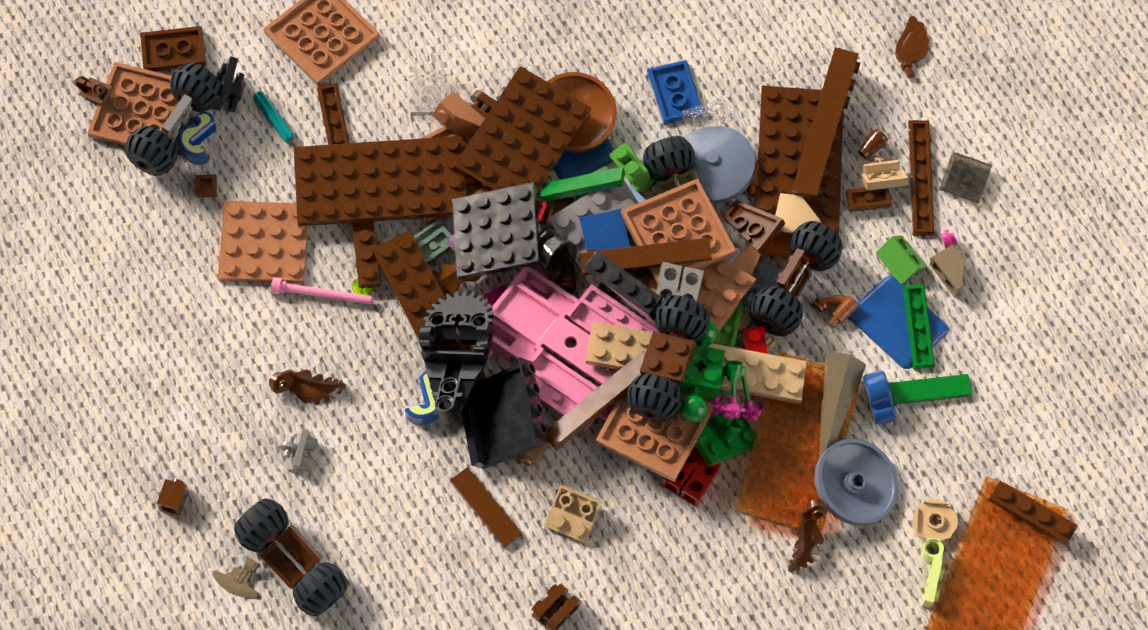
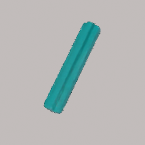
M259 91L253 96L255 102L284 142L293 140L294 133L264 92Z

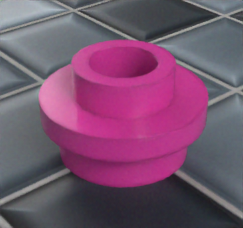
M946 230V233L941 234L945 249L952 244L957 245L954 232L950 233L949 230Z

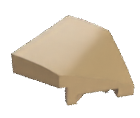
M876 155L871 164L863 165L862 181L867 191L908 185V177L903 169H900L899 160L884 161L881 156Z
M780 194L775 216L782 218L785 225L777 235L792 236L793 232L805 222H821L802 196Z

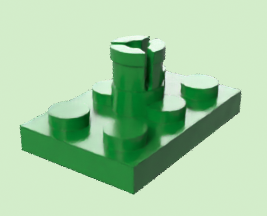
M724 414L708 419L695 444L708 467L753 451L761 445L751 427L743 418L729 419L728 417L725 418Z

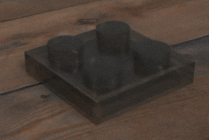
M953 151L939 190L979 204L992 165Z

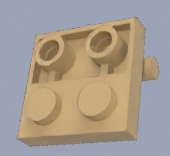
M561 484L545 527L586 543L597 514L601 511L602 501Z

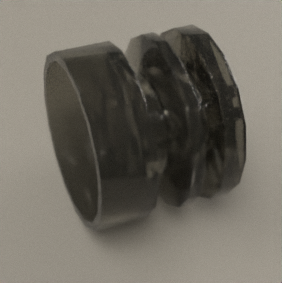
M540 225L541 264L529 267L549 281H557L564 277L573 266L577 255V248L572 241L561 236L549 226Z

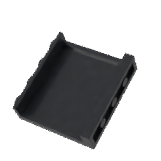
M519 357V364L476 383L461 412L472 466L486 469L548 443V430L543 418L544 409L540 403V389L536 382V369L532 361Z

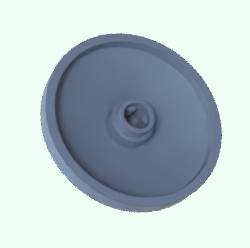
M707 126L697 129L685 137L692 145L695 153V162L691 170H696L700 184L711 204L728 202L741 195L748 188L755 175L756 160L751 144L741 133L724 126Z
M854 438L838 441L822 453L815 468V486L819 498L827 504L828 511L844 523L855 526L871 525L888 515L896 503L899 486L894 466L887 455L870 442Z

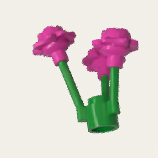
M726 361L725 365H723L720 390L716 400L704 399L715 405L711 415L724 412L725 418L736 419L741 417L746 422L756 421L758 416L761 415L763 407L754 405L752 399H750L746 367L740 361ZM726 376L727 380L731 381V396L728 397V403L724 405L720 401V391ZM740 377L745 396L743 407L737 404V397H735L736 382L740 381Z

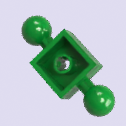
M709 320L708 330L705 335L696 342L683 384L676 383L680 387L682 395H687L682 400L679 412L681 417L688 423H699L706 417L708 406L704 399L715 401L720 390L725 350L709 347V345L716 341L718 336L717 326L711 320Z

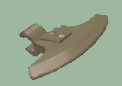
M248 558L243 569L234 566L233 570L227 574L217 570L212 573L217 583L226 591L245 598L258 597V592L248 585L251 574L258 565L257 561Z

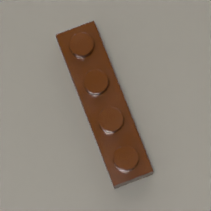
M373 221L352 223L359 289L380 287L378 262L372 252V247L376 246Z
M1001 480L988 500L1067 546L1078 527L1075 523Z

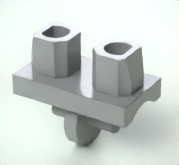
M303 428L301 433L297 434L295 444V437L288 436L287 442H280L279 448L284 451V458L289 459L292 453L288 471L294 472L297 469L308 471L311 468L313 458L303 455V451L305 449L313 452L317 446L318 439L308 435L309 430Z

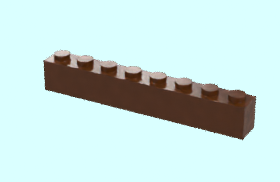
M837 47L834 48L791 192L792 195L802 196L806 203L815 205L816 198L821 199L824 186L820 185L822 180L826 181L829 168H826L827 162H832L835 150H831L832 144L837 145L840 133L836 131L838 126L842 127L845 115L842 114L843 108H848L851 98L847 94L848 91H853L856 81L852 77L853 74H858L861 62L857 61L859 53Z

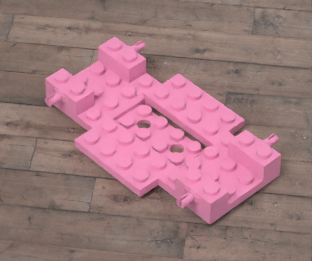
M528 266L522 269L492 306L493 310L490 312L494 313V317L491 318L494 322L491 325L493 339L488 360L495 353L509 362L513 358L518 361L519 357L532 361L536 369V382L540 389V402L563 417L598 387L545 352L542 348L543 346L547 347L552 353L562 357L569 365L575 366L584 372L587 377L594 379L602 385L619 370L612 369L609 372H603L599 366L585 364L592 321L648 332L659 331L655 326L592 284L578 300L551 282L556 277L552 271H548L544 277ZM573 338L577 341V345L574 348H568L565 346V340ZM616 402L600 414L599 417L606 421ZM594 420L583 428L582 431L586 432Z

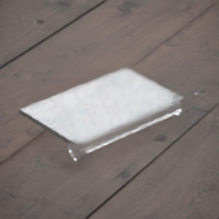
M314 252L303 286L347 292L356 260L353 258H348L347 260ZM301 294L296 309L338 319L343 300Z

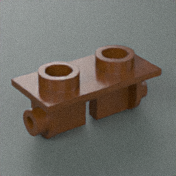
M79 76L75 79L76 87L81 90L79 95L99 104H103L113 86L91 77L87 79Z

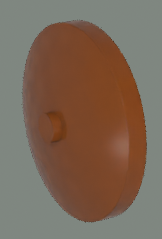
M566 72L549 79L547 82L592 108L565 152H588L603 144L612 133L617 116L616 103L607 86L599 79L581 72Z

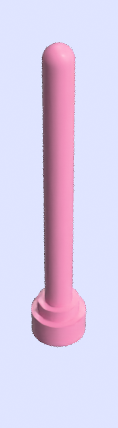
M273 277L271 284V294L274 295L290 292L363 304H373L374 302L372 296L288 284L287 281H283V278Z

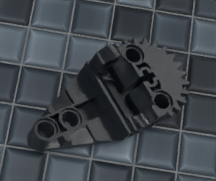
M455 291L454 297L446 294L447 300L439 298L440 304L432 303L434 310L426 311L429 316L424 317L425 326H421L419 331L421 355L432 389L435 408L441 422L445 424H452L458 420L487 363L493 339L491 325L494 322L491 318L494 317V313L490 312L493 310L492 306L488 305L487 299L483 300L481 294L476 297L475 292L468 296L467 291H464L459 296L458 291ZM459 337L462 345H476L473 347L474 351L438 349L439 344H458Z

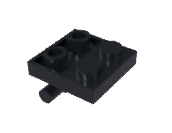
M230 56L227 63H222L220 71L218 70L216 74L220 81L221 92L219 102L212 108L213 110L220 111L228 98L230 99L228 111L236 112L238 101L242 97L244 89L242 84L245 76L243 73L238 72L233 83L238 58Z

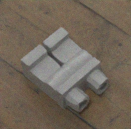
M663 262L660 266L656 294L661 296L663 300L671 295H679L697 301L704 271L684 267L681 273L682 266Z

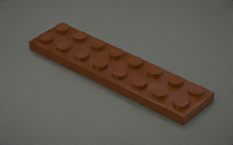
M410 230L372 247V252L419 342L420 328L425 326L424 317L429 316L426 311L434 310L432 303L439 305V298L446 300ZM460 337L458 344L438 345V349L473 351L470 345L461 344ZM483 371L478 381L487 378Z

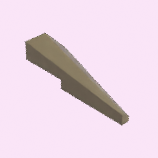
M828 352L825 357L819 458L827 448L836 442L866 368L864 362L850 354Z

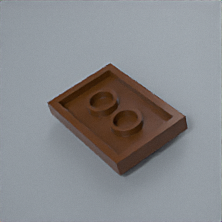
M202 26L140 33L143 69L154 72L178 69L187 63L206 66Z

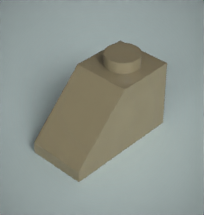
M952 244L934 255L929 265L955 298L958 296L961 288L965 258L963 253Z

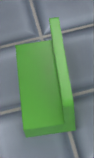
M902 235L892 236L876 252L877 256L901 284H904L914 274L921 273L927 268V265Z

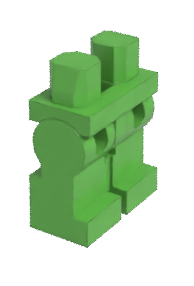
M626 142L609 155L619 168H624L625 177L640 195L657 184Z

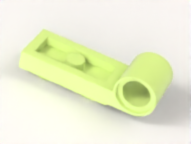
M936 538L928 539L921 550L922 559L931 564L922 606L931 608L934 602H938L940 590L937 589L938 581L942 582L945 569L941 568L944 546ZM927 548H934L937 554H930Z

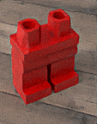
M694 446L676 481L673 482L663 477L662 486L677 496L681 493L682 499L698 508L706 492L720 473L722 462L708 467L698 449Z

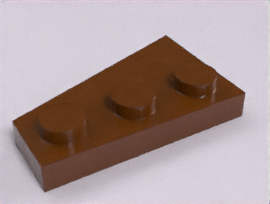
M737 200L724 214L726 221L760 255H762L785 225L782 218Z

